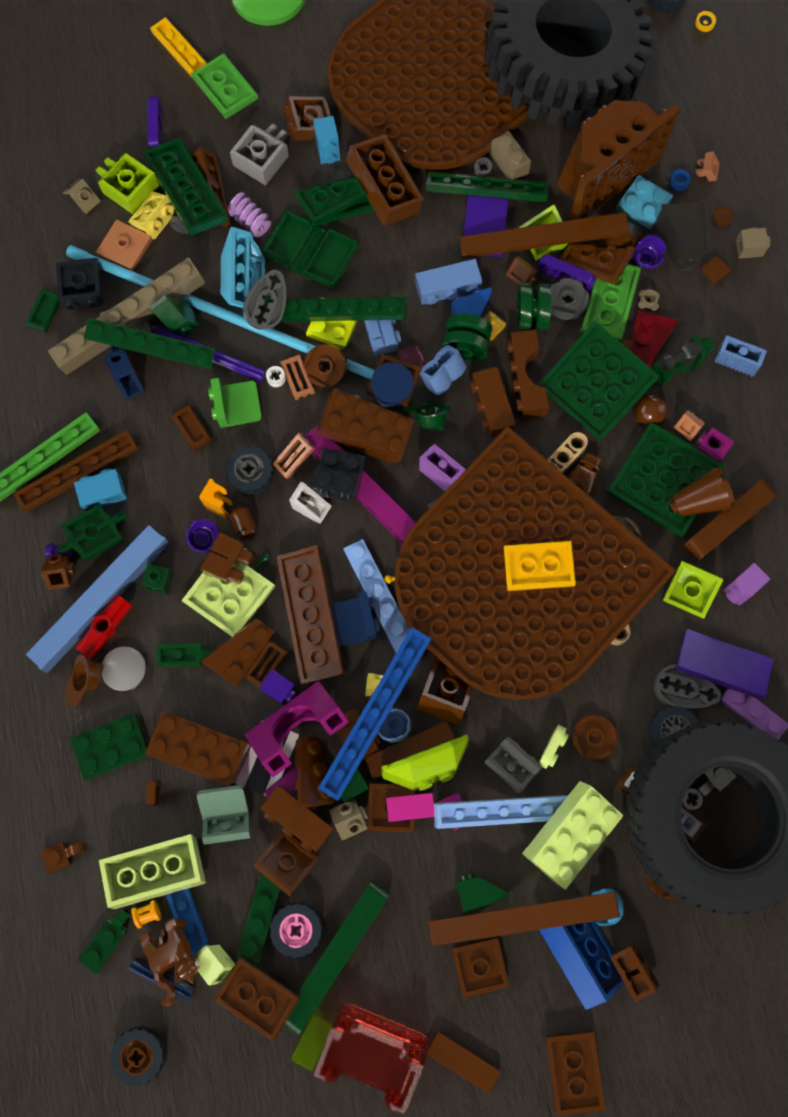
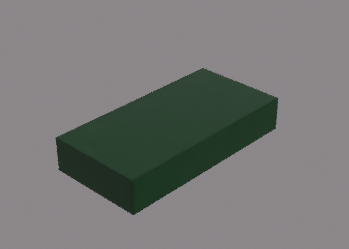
M42 288L25 323L27 327L47 333L60 305L58 293Z

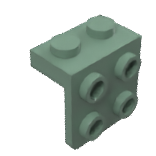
M236 785L197 792V800L203 819L202 839L204 845L250 838V814L243 786Z

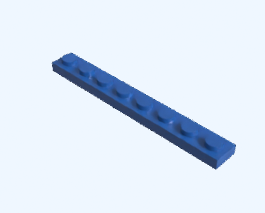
M411 627L320 784L319 790L338 801L340 800L431 641L430 637Z

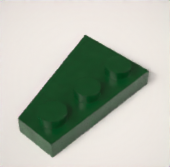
M357 178L334 182L326 187L319 188V186H314L311 190H295L294 196L312 224L316 226L366 199L367 193Z

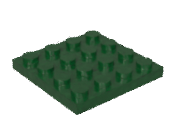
M594 321L537 386L546 388V393L550 398L602 442L660 376L599 323Z
M651 422L611 484L607 494L682 538L696 514L679 516L678 513L674 514L670 505V501H673L672 496L712 469L721 467L724 470L726 465Z

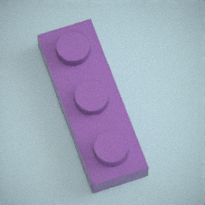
M730 688L721 696L720 701L747 723L773 735L777 740L780 739L788 728L786 721L755 697Z

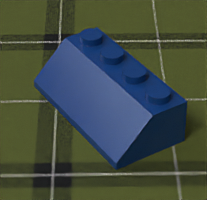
M594 921L539 930L585 1010L607 1002L625 984L610 958L614 953Z

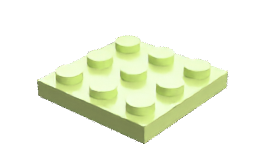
M239 562L236 568L245 573L241 584L230 581L227 584L220 579L202 573L182 599L186 605L232 637L249 623L275 588L273 583Z

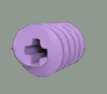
M243 192L238 193L231 200L228 206L230 216L234 217L242 227H245L246 231L251 232L254 238H259L266 233L271 225V221H267L268 215L262 213V209L257 208V204L251 203V199L249 197L246 198V194Z

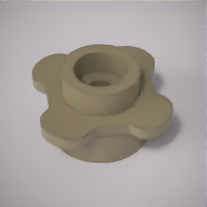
M651 289L640 291L638 307L640 309L649 308L653 311L657 310L659 307L657 301L660 294Z

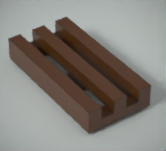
M269 640L244 678L260 687L271 670L276 672L288 652ZM271 647L274 648L255 678H253L252 674ZM280 652L281 654L274 662V664L272 665L264 679L261 682H259L260 678L262 677L270 663L273 661L277 653Z

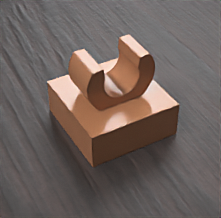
M714 151L706 152L705 159L697 160L698 166L703 168L696 169L695 172L698 177L706 175L709 182L717 181L720 163Z
M688 410L675 425L674 429L691 441L705 423Z

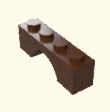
M536 329L511 332L510 340L506 341L507 352L511 353L512 356L509 364L511 373L514 372L515 375L513 390L518 394L516 410L521 412V419L547 416L549 405L546 388L534 384L528 378L525 369L530 361L537 358L539 352Z

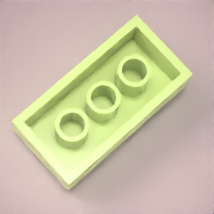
M579 781L522 854L554 883L566 890L623 815L592 786Z
M191 834L99 860L107 908L118 909L206 883L197 838Z

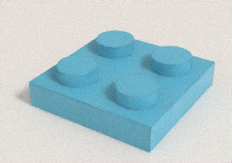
M638 175L617 204L616 210L621 213L626 212V216L651 229L671 201L673 195Z

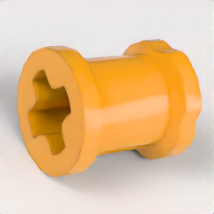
M155 900L139 909L136 907L131 909L133 921L138 929L142 928L143 924L153 920H161V912Z

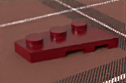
M638 311L629 350L647 366H650L677 326L679 320Z

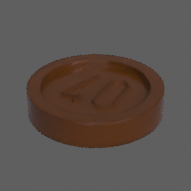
M726 206L718 207L713 213V220L719 226H728L734 219L733 211Z

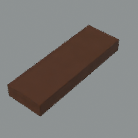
M437 1031L426 1051L427 1055L488 1094L501 1073L498 1068L440 1031Z

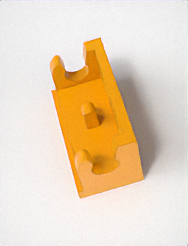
M210 478L199 498L206 510L227 520L229 513L222 506L224 503H227L229 506H233L230 499L222 495H227L226 490Z

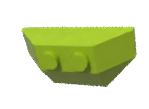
M466 734L382 766L381 774L383 779L412 791L428 789L432 786V783L437 781H449L456 774L468 745V735Z

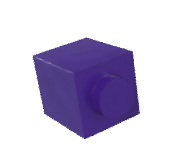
M274 670L270 671L259 687L263 693L283 706L286 702L289 703L296 695V691H294L296 686Z

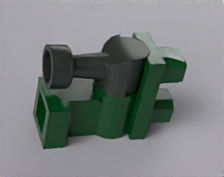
M697 335L689 343L687 341L679 352L660 356L652 370L660 376L658 381L661 386L669 384L673 376L678 373L684 374L690 371V369L692 371L699 369L703 361L709 358V352L715 349V344L710 336L701 340L699 335Z

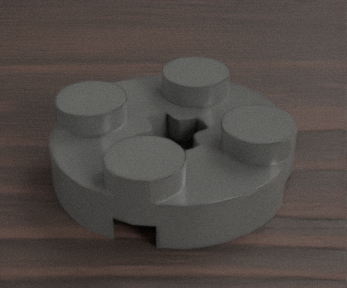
M564 278L551 286V315H555L563 320H576L580 318L589 302V294L583 288L581 282L571 278ZM569 295L573 301L566 303L562 298Z

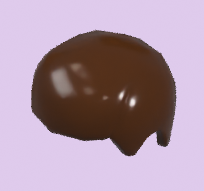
M645 394L633 406V415L638 423L649 425L652 422L659 424L663 422L668 413L666 401L657 394Z

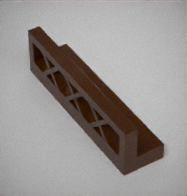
M200 147L191 157L194 162L198 161V169L226 212L228 221L220 225L227 227L231 224L216 153Z

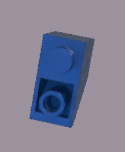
M491 288L478 289L466 297H457L452 301V314L468 313L483 318L491 300Z

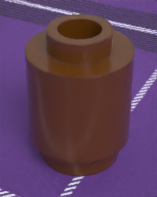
M243 506L234 508L229 518L236 536H239L240 540L254 537L257 534V527L250 509Z

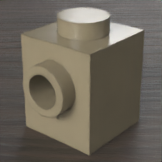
M751 227L741 230L735 240L739 259L763 257L770 247V237L767 236L766 228Z

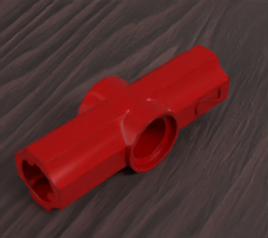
M116 594L101 615L93 619L91 628L75 648L92 660L107 639L115 635L117 626L133 606ZM108 622L107 630L100 632L101 624Z

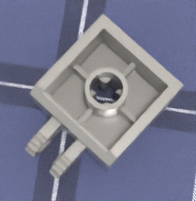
M273 123L266 131L251 125L230 151L233 166L265 186L289 156L287 144L284 143L287 132L282 129L274 137L277 126Z

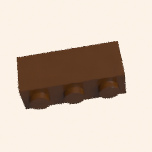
M498 367L474 372L472 381L469 384L472 394L476 393L477 400L475 404L478 413L481 412L483 416L481 423L484 432H488L489 438L499 436L506 427H509L514 432L516 423Z
M277 786L261 807L265 811L263 816L273 824L275 821L279 822L283 826L281 830L292 838L294 835L301 840L299 845L305 850L311 852L313 849L317 852L334 828L308 808L295 809V801L297 799L282 787Z

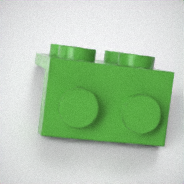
M219 378L210 379L211 387L208 388L210 400H214L215 406L211 407L213 420L217 419L220 428L261 420L257 386L254 381L222 386Z

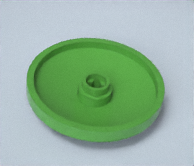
M306 0L231 1L238 14L247 21L258 25L271 26L292 19L302 9Z

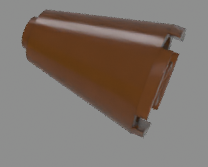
M721 467L712 469L672 496L673 501H670L673 513H678L679 516H687L735 508L733 504L735 500L729 482L720 476L724 473Z

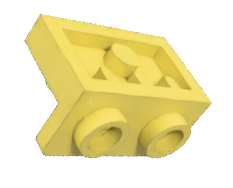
M152 191L128 222L132 227L143 230L152 236V239H156L175 215L176 211L166 195Z

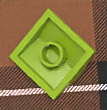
M552 205L519 228L563 222L556 206ZM569 243L530 250L538 262L542 255H556Z
M681 561L670 581L663 601L704 619L724 579Z

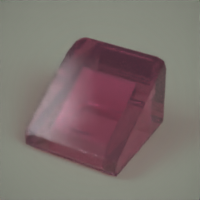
M417 346L398 351V357L401 361L418 367L427 364Z

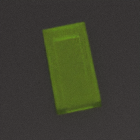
M313 1013L291 1061L312 1071L334 1024Z

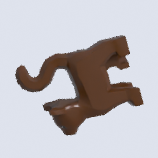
M177 918L166 922V929L160 930L158 938L152 939L150 932L139 937L158 988L167 991L166 998L161 1002L163 1007L170 1006L176 998L175 987L171 982L164 980L165 973L175 966L174 982L179 983L181 980H187L193 984L195 983L194 976L200 968L199 961L195 960L191 954V945L184 934L187 922Z

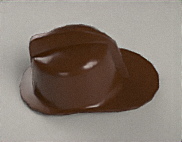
M83 654L77 656L66 686L68 705L71 707L78 705L85 692L98 688L103 672V664L87 660Z

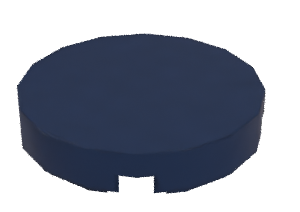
M395 362L386 363L374 371L371 378V390L381 403L398 405L411 396L414 386L413 376L405 366Z

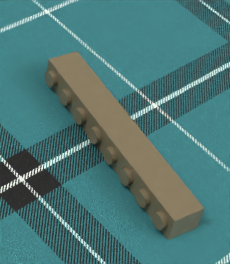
M188 257L96 318V320L137 329L156 316L150 309V306L161 297L167 295L181 300L204 285L205 282ZM84 326L48 350L58 368L68 375L109 348L110 345L84 339L86 326Z

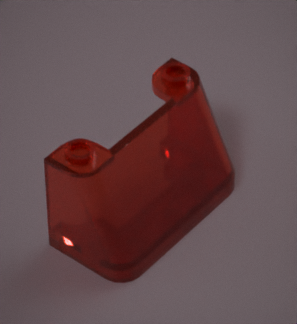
M342 1004L333 1022L314 1077L327 1083L337 1081L340 1074L385 1092L384 1101L388 1108L405 1115L424 1068L429 1040L425 1035L351 1004Z

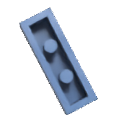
M476 259L415 273V284L421 305H432L444 299L452 300L464 294L471 295L476 290L481 289L482 279Z

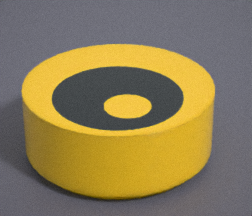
M702 11L698 14L695 25L700 31L709 32L715 26L716 17L712 12Z

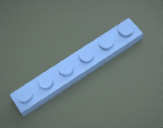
M362 539L343 548L364 592L367 591L368 597L373 598L374 611L395 653H397L410 630Z
M567 795L434 803L435 828L548 821L567 798Z

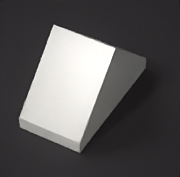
M300 482L290 498L292 509L321 524L331 508L329 503L317 495L304 482Z

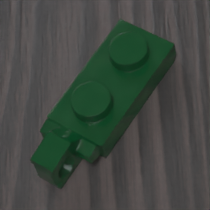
M201 643L157 644L156 667H202L205 665L199 661L215 650H208V645H202Z
M122 909L116 918L110 916L77 961L96 975L126 936L128 928L125 924L132 914L126 909Z

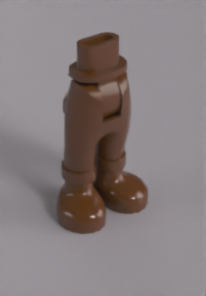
M586 453L583 460H579L567 477L589 497L597 481L601 459Z

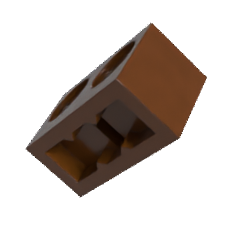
M636 942L616 951L610 957L635 1003L657 992L660 984Z

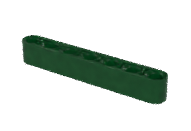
M374 880L370 882L297 993L301 998L284 1026L298 1036L391 895V892Z

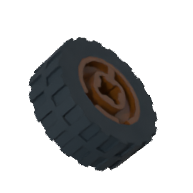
M144 1026L132 1028L122 1034L113 1044L112 1052H110V1067L113 1069L114 1076L116 1075L120 1082H124L128 1086L145 1085L153 1080L161 1072L166 1062L167 1050H165V1042L161 1039L162 1036L159 1033L157 1034L154 1029H148Z

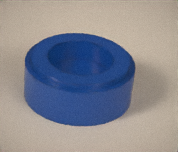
M675 170L671 174L669 184L672 189L683 191L688 188L691 176L685 170Z

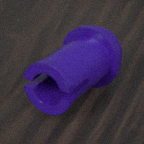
M55 543L46 545V558L52 555H60L56 548L60 545H55ZM71 549L62 555H68L69 558L74 559L75 551Z

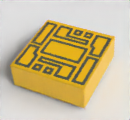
M490 311L484 319L493 326L490 338L492 341L506 327V323Z

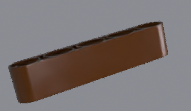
M761 479L733 503L735 508L724 510L688 540L684 546L700 561L778 494Z

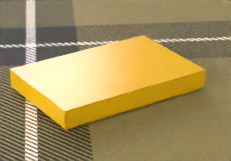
M571 541L505 545L503 547L507 591L574 587L576 585Z

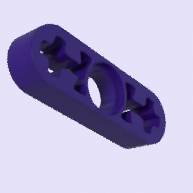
M159 96L148 97L149 149L161 145V101Z
M542 255L537 264L540 271L560 280L571 278L581 282L585 290H591L596 281V277L592 273L550 255Z

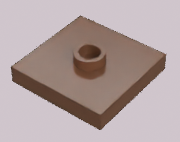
M116 219L97 249L96 254L116 265L134 271L153 239L152 236Z

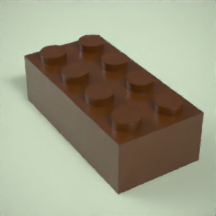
M386 134L351 145L346 162L367 193V198L383 226L419 214L424 199Z
M334 388L328 395L315 434L395 465L402 459L414 420Z
M163 711L145 754L226 786H235L251 745Z

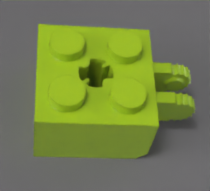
M124 153L117 162L107 157L104 162L110 170L107 172L101 167L96 169V172L102 177L98 184L103 194L134 215L152 191L155 192L159 187L155 173L127 153Z

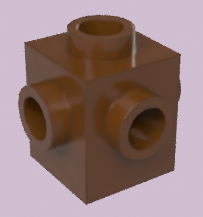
M52 555L46 558L44 566L41 567V576L45 580L47 589L70 587L72 576L75 575V566L73 562L70 563L68 555Z

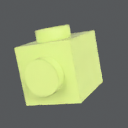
M220 944L204 946L197 953L198 957L195 959L200 963L198 972L209 986L222 983L235 966V963Z

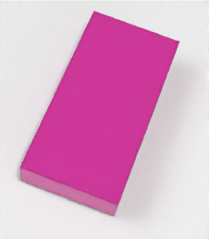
M432 793L386 798L389 822L434 817Z

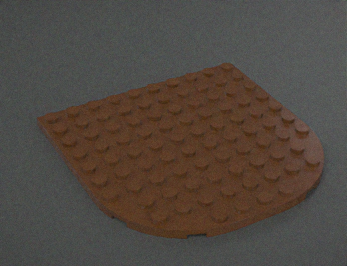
M379 0L341 33L334 50L332 49L328 79L330 92L337 108L368 140L386 134L403 164L431 170L450 169L466 165L491 150L492 140L508 131L511 133L529 118L527 117L529 104L525 103L518 110H515L510 106L512 93L501 97L497 92L499 80L491 82L489 79L490 65H485V45L495 7L489 0Z
M506 427L411 528L397 558L395 589L400 611L409 629L412 627L430 637L431 641L427 649L460 679L476 690L494 697L509 700H529L556 693L576 681L676 570L515 432ZM572 542L576 582L574 587L507 591L503 548L505 545Z

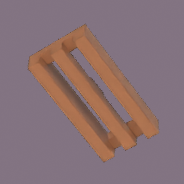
M300 354L280 361L295 401L299 400V397L303 396L304 398L308 394H315L311 381L307 377L308 374ZM295 361H298L308 389L303 387L294 364ZM287 364L291 366L300 392H297L286 366Z
M298 433L272 464L286 479H289L315 450V446L311 445L310 441L305 439L302 433ZM299 442H301L302 444L289 457V459L284 463V465L281 466L280 464L284 461V459L290 454V452L295 448V446Z

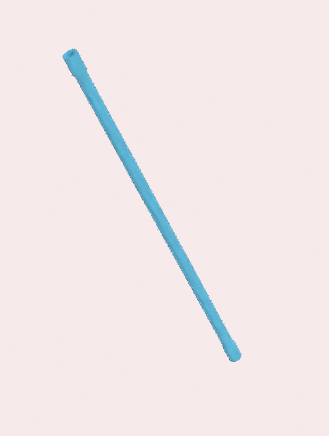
M70 245L67 248V257L74 260L98 258L101 270L145 287L154 281L151 278L89 254L87 251ZM190 294L180 300L201 311L304 353H308L311 349L317 347L273 328L268 330L255 329L247 323L244 316ZM347 359L348 371L371 380L374 369Z

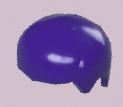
M646 235L635 247L634 259L636 263L647 270L655 269L665 259L666 244L662 238L656 235Z
M206 518L195 520L186 532L187 544L196 552H210L219 535V528L213 521Z

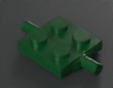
M98 504L61 525L68 541L56 548L60 555L73 549L85 563L123 541L116 529V524L127 519L123 511L111 517Z

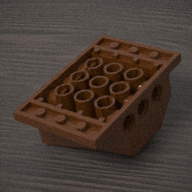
M614 100L609 105H603L592 118L588 117L582 123L581 130L556 184L573 201L574 205L569 221L589 218L635 181L638 175L641 176L662 159L680 111L675 104L668 109H663L657 115L644 102Z

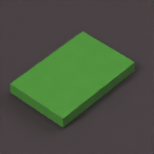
M224 53L191 73L194 81L225 119L258 99V94Z

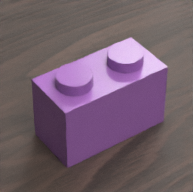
M435 444L419 458V470L444 491L466 470Z
M753 563L731 582L724 591L732 603H737L740 606L761 589L770 578Z

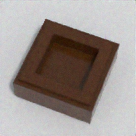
M716 256L705 264L700 271L715 285L728 275L731 269Z
M147 781L146 805L159 804L160 782Z

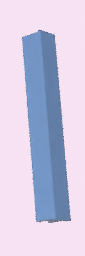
M149 525L26 654L39 666L40 670L48 673L91 628L93 619L101 615L116 594L121 596L142 574L147 564H151L170 544L166 538L158 534Z

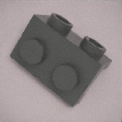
M506 737L484 762L518 794L542 768L534 757L528 755L510 737Z

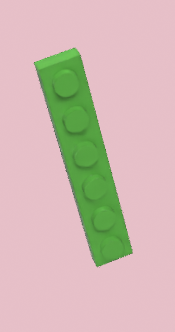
M87 412L0 473V502L100 431Z

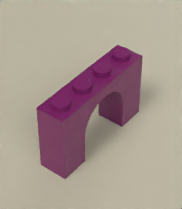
M319 681L244 734L260 762L272 777H275L292 764L283 750V743L288 733L294 727L303 722L314 720L320 722L331 736L349 722Z

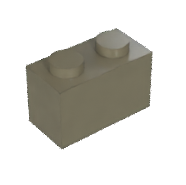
M509 131L492 140L490 155L507 179L521 180L529 175L531 161Z

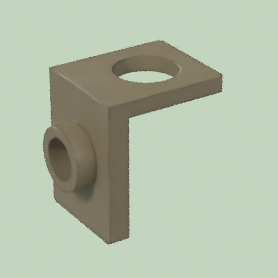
M77 179L63 191L64 195L69 194L85 214L100 202V199L83 179Z

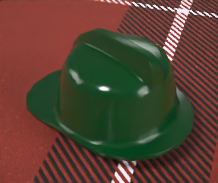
M414 400L409 401L407 408L402 407V409L407 413L415 415L421 428L431 431H442L445 427L446 413L451 410V407L429 401Z

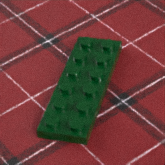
M180 138L142 151L144 159L152 172L155 173L157 181L190 236L228 221L226 212Z

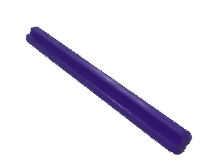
M157 325L153 326L151 330L153 334L205 346ZM215 350L214 363L255 380L263 381L266 375L264 369Z

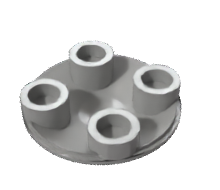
M131 647L115 648L105 656L102 662L103 672L101 675L104 682L112 689L118 691L133 690L145 675V659L137 650Z

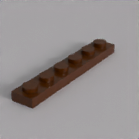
M126 430L18 490L13 495L22 511L26 514L74 487V482L79 481L80 478L93 476L139 449Z

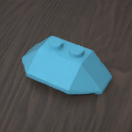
M231 227L221 254L220 294L229 305L243 308L248 292L265 275V258L253 240L251 232Z

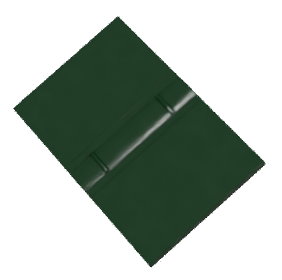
M285 210L261 252L264 258L335 290L359 249L360 244H358V241L330 228L327 231L319 226H314L311 221Z

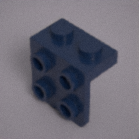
M367 591L358 593L359 598L331 604L340 647L377 639L376 632L380 631L377 618H372L371 610H375L373 598L368 597Z

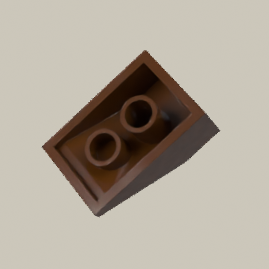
M436 657L416 709L459 725L473 687L460 679Z

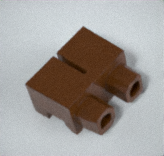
M220 532L211 548L212 552H209L201 567V571L205 575L220 579L227 584L229 581L241 584L245 573L236 568L239 562L249 566L254 559V555L245 548L243 543Z

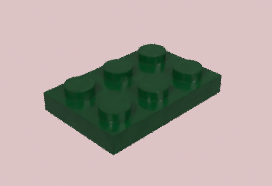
M131 713L70 738L84 781L91 780L148 757L145 754L147 744L136 713Z

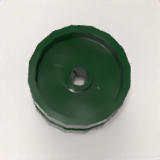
M520 283L517 296L518 330H530L533 317L536 330H549L552 311L550 284H538L534 296L531 283Z
M468 313L453 314L447 319L446 334L443 338L442 348L450 345L459 350L462 359L465 361L483 360L487 357L488 341L491 338L493 326L489 321L477 315Z

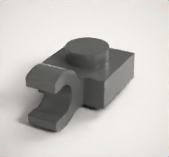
M723 767L710 769L702 774L706 780L696 790L702 796H706L713 788L720 792L736 778V775L731 770Z

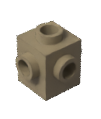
M355 799L329 810L342 841L368 829L364 821L368 818L363 805L358 807Z

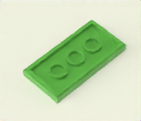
M628 264L616 285L596 278L580 333L584 334L593 322L596 321L619 342L622 341L641 267Z

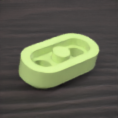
M559 724L538 762L545 769L548 765L553 767L558 758V754L555 753L558 746L563 747L569 736L565 733L567 728Z

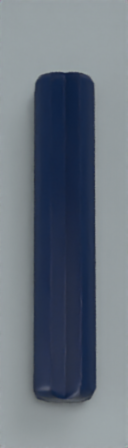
M134 958L128 970L156 984L154 973L151 971L149 964ZM165 973L164 980L173 984L176 989V995L190 1000L195 988L183 981L175 983L174 977Z

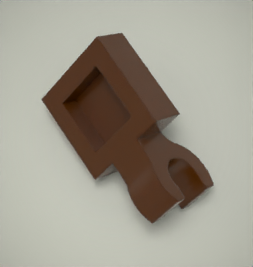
M61 842L40 852L47 873H52L71 865L70 857L84 852L85 849L82 842L66 847L65 842Z

